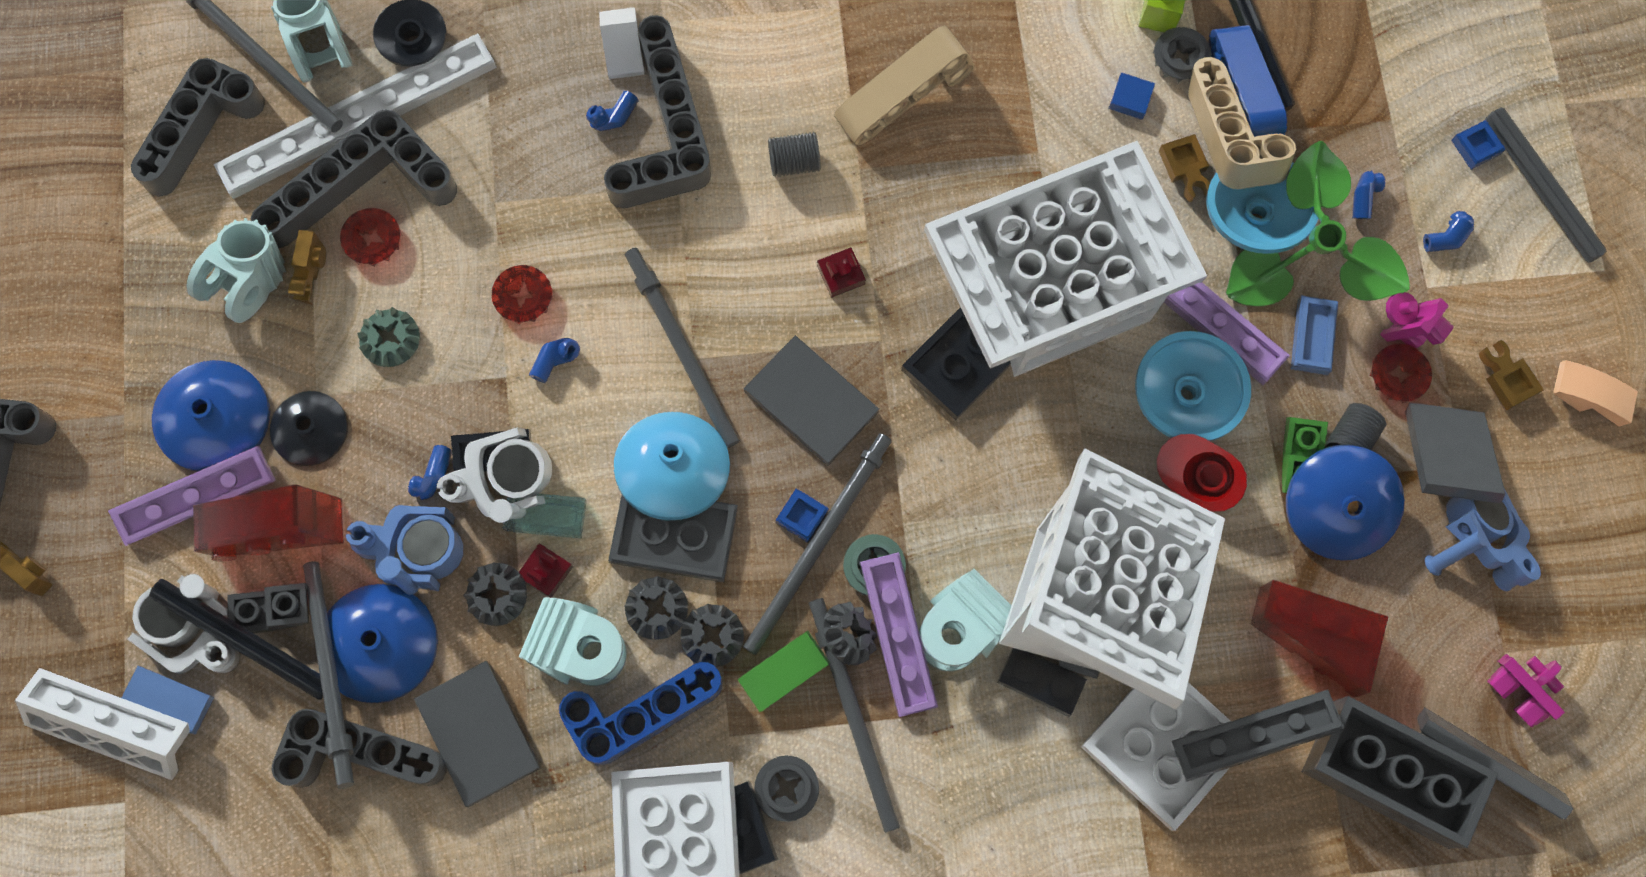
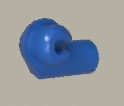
M623 91L613 108L604 109L602 106L594 105L588 109L586 118L590 122V126L598 131L622 127L639 99L633 93Z
M1367 171L1360 176L1354 191L1353 219H1372L1374 192H1381L1385 188L1386 180L1382 173Z
M1464 211L1453 213L1450 216L1452 220L1449 221L1450 226L1446 232L1424 235L1423 246L1425 251L1434 252L1460 248L1474 230L1473 217Z
M561 338L544 344L529 376L536 381L546 383L554 366L571 362L580 354L578 342L571 338Z
M435 445L433 447L424 477L413 476L409 481L408 492L411 496L420 497L421 500L433 497L437 490L438 480L446 475L452 456L450 448L444 445Z

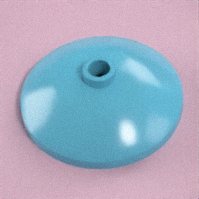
M1216 172L1207 192V211L1216 230L1235 246L1255 253H1279L1298 246L1309 237L1317 224L1318 217L1314 213V207L1302 210L1295 208L1291 204L1286 193L1287 178L1277 184L1232 189L1222 184ZM1252 214H1258V215H1260L1262 218H1257V217L1253 216Z
M1184 331L1162 338L1147 351L1136 373L1135 391L1138 404L1144 416L1164 435L1172 438L1179 434H1195L1209 441H1214L1232 431L1243 419L1251 399V380L1242 358L1229 344L1207 333ZM1181 390H1189L1193 398L1190 400L1185 399L1181 394Z
M681 412L658 413L637 422L622 437L614 457L615 480L622 496L637 511L661 520H682L696 516L708 509L723 493L730 473L728 449L718 431L703 419ZM670 450L678 453L674 458H668L664 454Z

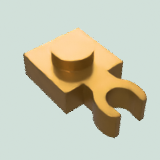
M1193 134L1162 144L1159 154L1172 183L1183 180L1186 200L1193 202L1196 197L1192 187L1201 188L1204 197H1207L1210 182L1201 173L1206 172L1209 164L1196 135Z
M298 231L291 263L294 273L288 289V293L294 295V300H310L312 281L317 280L319 268H323L326 262V248L313 231Z
M1499 340L1493 345L1498 352V357L1493 356L1488 347L1479 352L1480 360L1494 371V374L1486 378L1506 411L1544 391L1524 358L1515 363L1512 361L1510 349L1503 340Z
M0 541V569L24 590L43 596L53 586L43 576V573L46 571L45 567L28 555L21 559L6 544Z

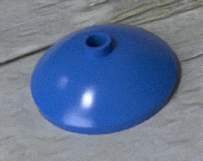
M219 360L195 363L176 373L159 392L152 411L153 434L162 452L176 464L195 472L259 446L266 435L270 421L269 400L261 383L243 367ZM201 404H207L206 411L202 414H197L198 407Z
M1355 445L1332 446L1316 452L1307 458L1296 470L1287 489L1286 514L1292 531L1308 549L1320 556L1333 560H1355L1376 552L1395 534L1404 512V490L1397 472L1381 455ZM1357 501V511L1349 514L1347 510L1349 503Z
M367 585L344 595L327 612L339 691L346 697L365 703L393 701L415 689L429 673L437 653V629L430 611L414 594H406L401 588L393 585ZM369 633H376L377 640L375 644L366 646L365 637Z

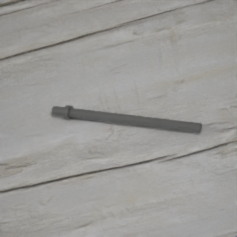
M186 0L192 8L200 9L329 130L337 132L341 129L343 125L342 120L211 0Z
M879 433L869 450H864L860 455L862 461L744 644L743 648L753 655H757L874 469H879L883 464L881 458L892 442L889 437Z

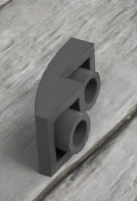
M306 583L264 587V591L227 595L228 618L254 634L309 623Z

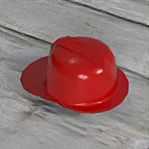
M1179 434L1170 438L1160 448L1156 459L1157 472L1162 482L1172 491L1209 511H1225L1234 507L1243 498L1247 489V474L1242 463L1228 451L1195 434Z

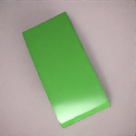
M1286 417L1282 459L1283 493H1287L1289 483L1299 466L1316 452L1325 449L1328 422Z
M806 631L737 680L758 711L762 712L825 668L830 662L809 631Z

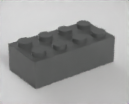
M1349 696L1334 700L1333 702L1344 730L1316 739L1301 772L1448 849L1468 848L1499 773Z

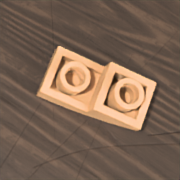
M1565 360L1560 362L1553 394L1579 412L1593 408L1617 426H1623L1632 423L1638 391L1604 372Z

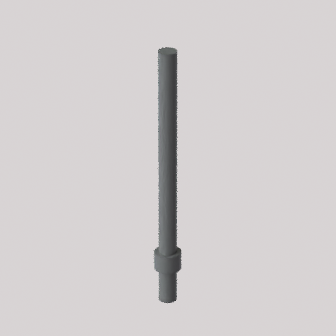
M638 248L628 250L624 255L636 276L634 282L641 295H646L716 430L723 438L727 448L738 444L740 440L659 289L661 283L654 271L649 270Z
M312 561L305 563L303 569L307 584V595L329 731V738L326 740L327 754L329 759H333L337 788L346 789L354 785L350 756L354 751L351 735L346 734L320 565L318 562Z
M824 598L809 602V606L818 630L815 633L818 646L820 649H824L826 657L830 662L829 666L884 832L898 829L900 826L846 664L839 661L831 653L824 639L823 621L828 612Z

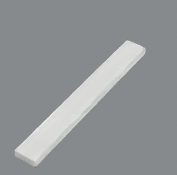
M477 33L439 52L433 59L424 64L411 66L328 107L343 121L339 131L332 132L317 117L312 115L213 165L229 195L235 199L323 155L380 110H391L401 116L497 68L496 64Z

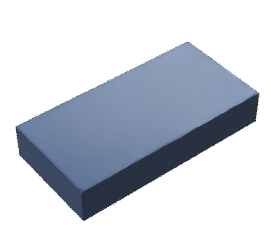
M1303 295L1297 300L1291 369L1322 375H1329L1332 372L1338 301Z
M137 666L121 697L127 701L187 722L190 729L189 733L195 735L214 699L211 695L141 666Z

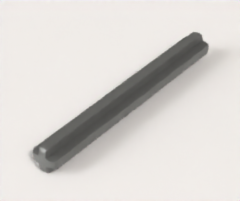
M1501 107L1491 112L1485 120L1583 258L1590 263L1602 257L1607 252V249L1505 108Z

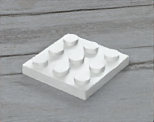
M1189 682L1184 702L1177 709L1138 690L1132 689L1084 742L1081 748L1171 831H1176L1228 769L1186 782L1172 741L1230 722V720Z
M733 762L611 772L615 877H740Z

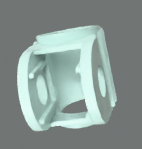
M273 0L271 9L279 25L278 27L290 59L303 83L314 78L311 68L338 59L341 68L353 66L347 46L341 36L343 33L328 0ZM323 25L330 46L317 53L305 52L298 39L300 33Z
M244 218L243 221L234 220L233 223L224 225V228L217 234V240L210 244L196 260L187 279L188 294L199 301H208L221 288L229 292L224 298V301H226L225 314L236 323L248 320L259 310L267 300L269 293L277 289L279 283L283 281L282 276L286 272L283 265V257L272 232L268 231L266 225L261 226L257 219L253 222L248 221L247 218ZM213 268H214L213 273L210 275L209 278L206 279V277L208 276V274H209V273L213 270Z
M975 569L952 582L931 599L930 602L934 607L927 613L919 629L926 661L934 668L942 671L961 670L968 666L980 653L987 658L1000 641L1012 605ZM950 628L957 631L960 635L961 643L951 645L945 642L942 637V630Z
M544 597L519 657L568 685L571 679L589 686H600L612 681L620 674L626 662L627 652L625 642L616 627L607 619L598 616V609L574 601ZM591 643L601 644V652L596 658L590 660L583 658V652L587 645Z

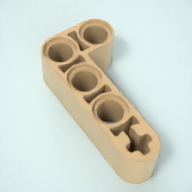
M941 26L928 34L847 99L835 111L834 117L854 144L862 145L876 136L943 81L950 87L963 81L973 71L974 64L967 51L948 27Z
M1213 57L1199 59L1193 67L1188 97L1222 184L1232 189H1245L1283 182L1288 176L1296 151L1295 142L1283 134H1268L1254 137L1224 63Z

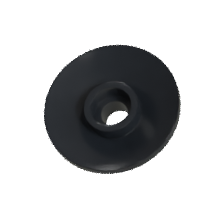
M400 0L389 5L379 14L373 28V39L379 53L389 62L406 67L418 66L433 59L441 51L447 34L446 24L441 13L434 6L422 0ZM411 36H418V38L413 41H407L408 38Z
M316 391L301 392L287 398L276 409L270 423V439L275 450L285 460L300 466L318 465L332 458L343 446L348 432L347 417L341 405L331 396ZM304 419L311 420V425L308 429L299 430V424Z

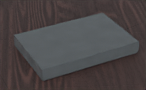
M796 335L744 387V392L827 466L835 460L879 413V408Z
M1409 402L1405 414L1422 493L1501 504L1506 493L1485 412Z
M621 495L608 562L610 564L724 583L738 505L716 501L712 506L696 516L682 520H661L637 511Z
M488 661L414 698L465 807H470L541 769Z

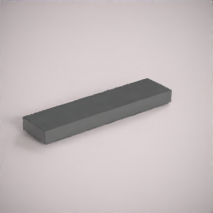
M1325 690L1173 740L1172 745L1185 780L1188 782L1344 730V726L1329 690Z
M1426 707L1418 715L1417 721L1422 734L1499 773L1496 778L1497 780L1560 819L1566 820L1574 808L1568 796L1558 788Z

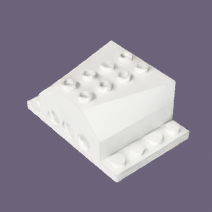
M1138 141L929 222L924 227L925 234L989 368L1010 361L1014 377L1150 322L1168 295L1198 284L1207 277Z
M1084 449L1077 459L1069 486L1036 530L999 644L1097 670L1177 709L1185 699L1225 518Z

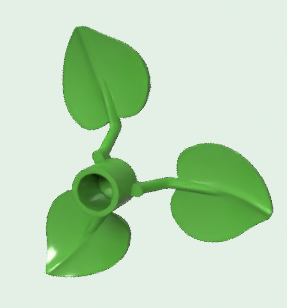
M1323 141L1314 143L1297 158L1286 180V193L1291 204L1295 208L1302 210L1314 207V213L1321 221V224L1316 226L1310 233V244L1281 261L1278 253L1263 254L1247 250L1242 251L1232 265L1226 294L1231 300L1247 306H1267L1284 299L1294 285V279L1285 267L1313 250L1319 254H1330L1339 250L1341 255L1348 260L1342 265L1339 278L1343 289L1355 299L1375 301L1407 292L1410 289L1407 269L1396 250L1390 244L1380 238L1363 237L1354 244L1351 254L1347 250V244H1345L1346 231L1343 225L1337 221L1330 220L1329 216L1323 213L1321 207L1331 209L1339 206L1344 202L1351 190V177L1347 167Z

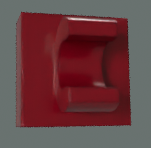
M852 247L817 260V267L831 298L861 287L866 283V278Z
M539 543L519 573L527 584L545 596L552 598L573 566Z

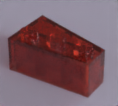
M297 484L193 505L194 552L211 555L212 561H232L237 559V555H263L272 551L344 543L342 498Z
M1271 580L1260 587L1250 623L1252 626L1290 653H1296L1314 666L1313 669L1321 675H1327L1344 687V691L1352 697L1356 698L1371 693L1388 616L1276 580Z

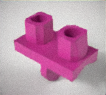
M1406 292L1392 295L1386 303V314L1394 324L1388 329H1383L1380 335L1387 342L1401 340L1410 349L1420 347L1426 340L1433 345L1441 344L1454 328L1442 316L1449 305L1442 298L1417 303L1414 296Z
M1507 653L1498 660L1501 667L1494 672L1487 682L1503 699L1507 698L1520 686L1530 695L1514 710L1531 728L1543 722L1549 716L1557 720L1565 713L1542 688L1546 684L1554 694L1563 689L1564 685L1555 677L1562 668L1556 660L1544 666L1536 656L1530 658L1526 664L1535 673L1532 677Z

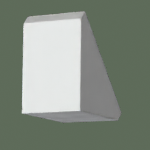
M635 7L599 12L600 30L609 80L645 75Z

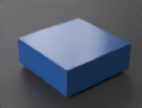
M1121 72L1108 109L1143 120L1155 83Z
M1486 120L1457 134L1451 140L1471 170L1501 155L1506 150Z
M796 488L775 522L808 543L828 513L829 508Z

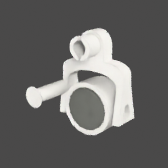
M518 427L470 442L465 449L464 460L466 468L442 476L437 483V489L440 488L438 494L443 499L452 503H464L475 499L481 513L486 517H491V519L498 523H505L509 519H521L526 515V509L546 504L544 496L535 495L541 493L549 484L552 475V461L547 451L539 444L519 439L527 437L525 429ZM499 444L490 454L487 463V475L492 487L501 495L510 498H524V500L509 503L504 499L494 500L487 486L483 470V456L488 447ZM454 482L460 484V486L457 487L455 493L452 490Z
M197 574L182 575L177 580L180 584V591L185 597H197L228 618V608L217 601L218 591L205 584L201 576ZM149 588L139 597L134 606L132 619L135 629L140 635L132 633L128 640L169 671L177 674L186 673L199 662L217 673L230 672L237 666L240 658L239 651L206 631H203L199 638L182 654L169 658L152 643L163 647H177L193 639L200 628L151 599L149 593L152 588ZM219 651H222V661H216L215 659Z

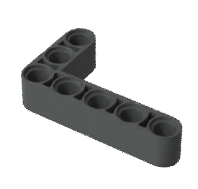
M658 15L644 18L640 22L638 31L642 54L670 150L616 163L606 170L604 183L608 198L613 205L619 208H630L695 191L705 187L711 179L709 153L669 22L664 17ZM654 36L663 37V38H662L661 40H659V41H650V40H649L650 38H652V37H654ZM665 67L673 69L671 72L668 73L658 72L660 69ZM672 99L682 100V103L672 106L667 104ZM689 131L693 133L691 136L687 138H680L676 136L679 132ZM692 163L702 165L701 169L697 171H689L686 167ZM658 172L667 175L664 179L657 181L650 178ZM620 182H629L631 184L625 190L614 188Z
M380 110L260 204L252 212L251 221L254 222L257 219L261 226L266 225L267 228L273 222L280 221L279 225L269 232H272L278 248H284L297 239L299 230L307 231L391 162L433 205L442 206L452 202L457 194V185L447 165L399 114L391 110ZM396 129L393 135L383 136L387 131ZM361 152H368L364 158L354 160ZM420 154L417 160L407 162L411 155ZM339 175L332 183H326L329 177ZM444 179L440 186L430 187L433 181ZM309 198L305 205L296 207L300 200Z

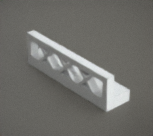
M41 668L38 669L15 700L25 726L173 780L179 771L175 753L190 732L187 722Z

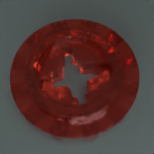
M366 208L353 213L345 221L340 232V243L346 255L357 264L363 263L375 267L378 262L383 260L389 261L393 252L399 250V241L402 234L397 221L391 214L378 208ZM374 230H377L376 234L383 242L379 241L377 243L372 241L367 246V242L360 234L371 235Z
M528 265L513 266L503 271L495 280L491 293L493 305L498 313L505 320L514 321L519 325L527 321L535 322L537 317L547 313L550 301L553 299L551 284L546 275L539 269ZM525 282L528 293L534 296L526 298L524 304L520 307L517 298L511 295L520 293Z
M1406 344L1389 345L1383 348L1372 360L1373 365L1369 376H1372L1376 384L1375 390L1385 394L1387 400L1401 401L1402 404L1417 400L1427 392L1431 385L1432 369L1425 355L1415 347ZM1397 366H1400L1402 372H1408V374L1413 375L1408 376L1400 383L1397 376H1392V374L1388 373L1393 372Z

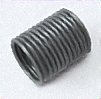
M815 132L795 134L794 136L791 134V136L787 135V137L785 135L783 137L777 136L776 138L768 139L771 170L774 177L776 175L779 177L785 174L788 176L789 174L806 173L807 171L809 173L810 171H820V153Z
M1362 403L1349 404L1329 436L1328 441H1326V446L1328 448L1337 445H1355L1372 450L1387 425L1386 420L1381 413Z

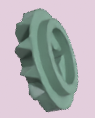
M393 307L383 311L376 309L374 315L368 319H363L361 331L357 333L359 348L364 356L373 364L382 367L398 366L409 360L416 352L420 341L419 328L414 319L407 312L399 311ZM393 328H396L393 333L400 344L398 345L396 342L392 343L388 340L381 344L383 339L379 335L378 330L390 332Z
M878 534L863 536L854 541L845 554L843 563L845 576L849 585L862 595L868 594L862 570L858 568H861L860 562L869 560L871 550H873L876 558L899 552L905 574V556L898 544L886 536Z

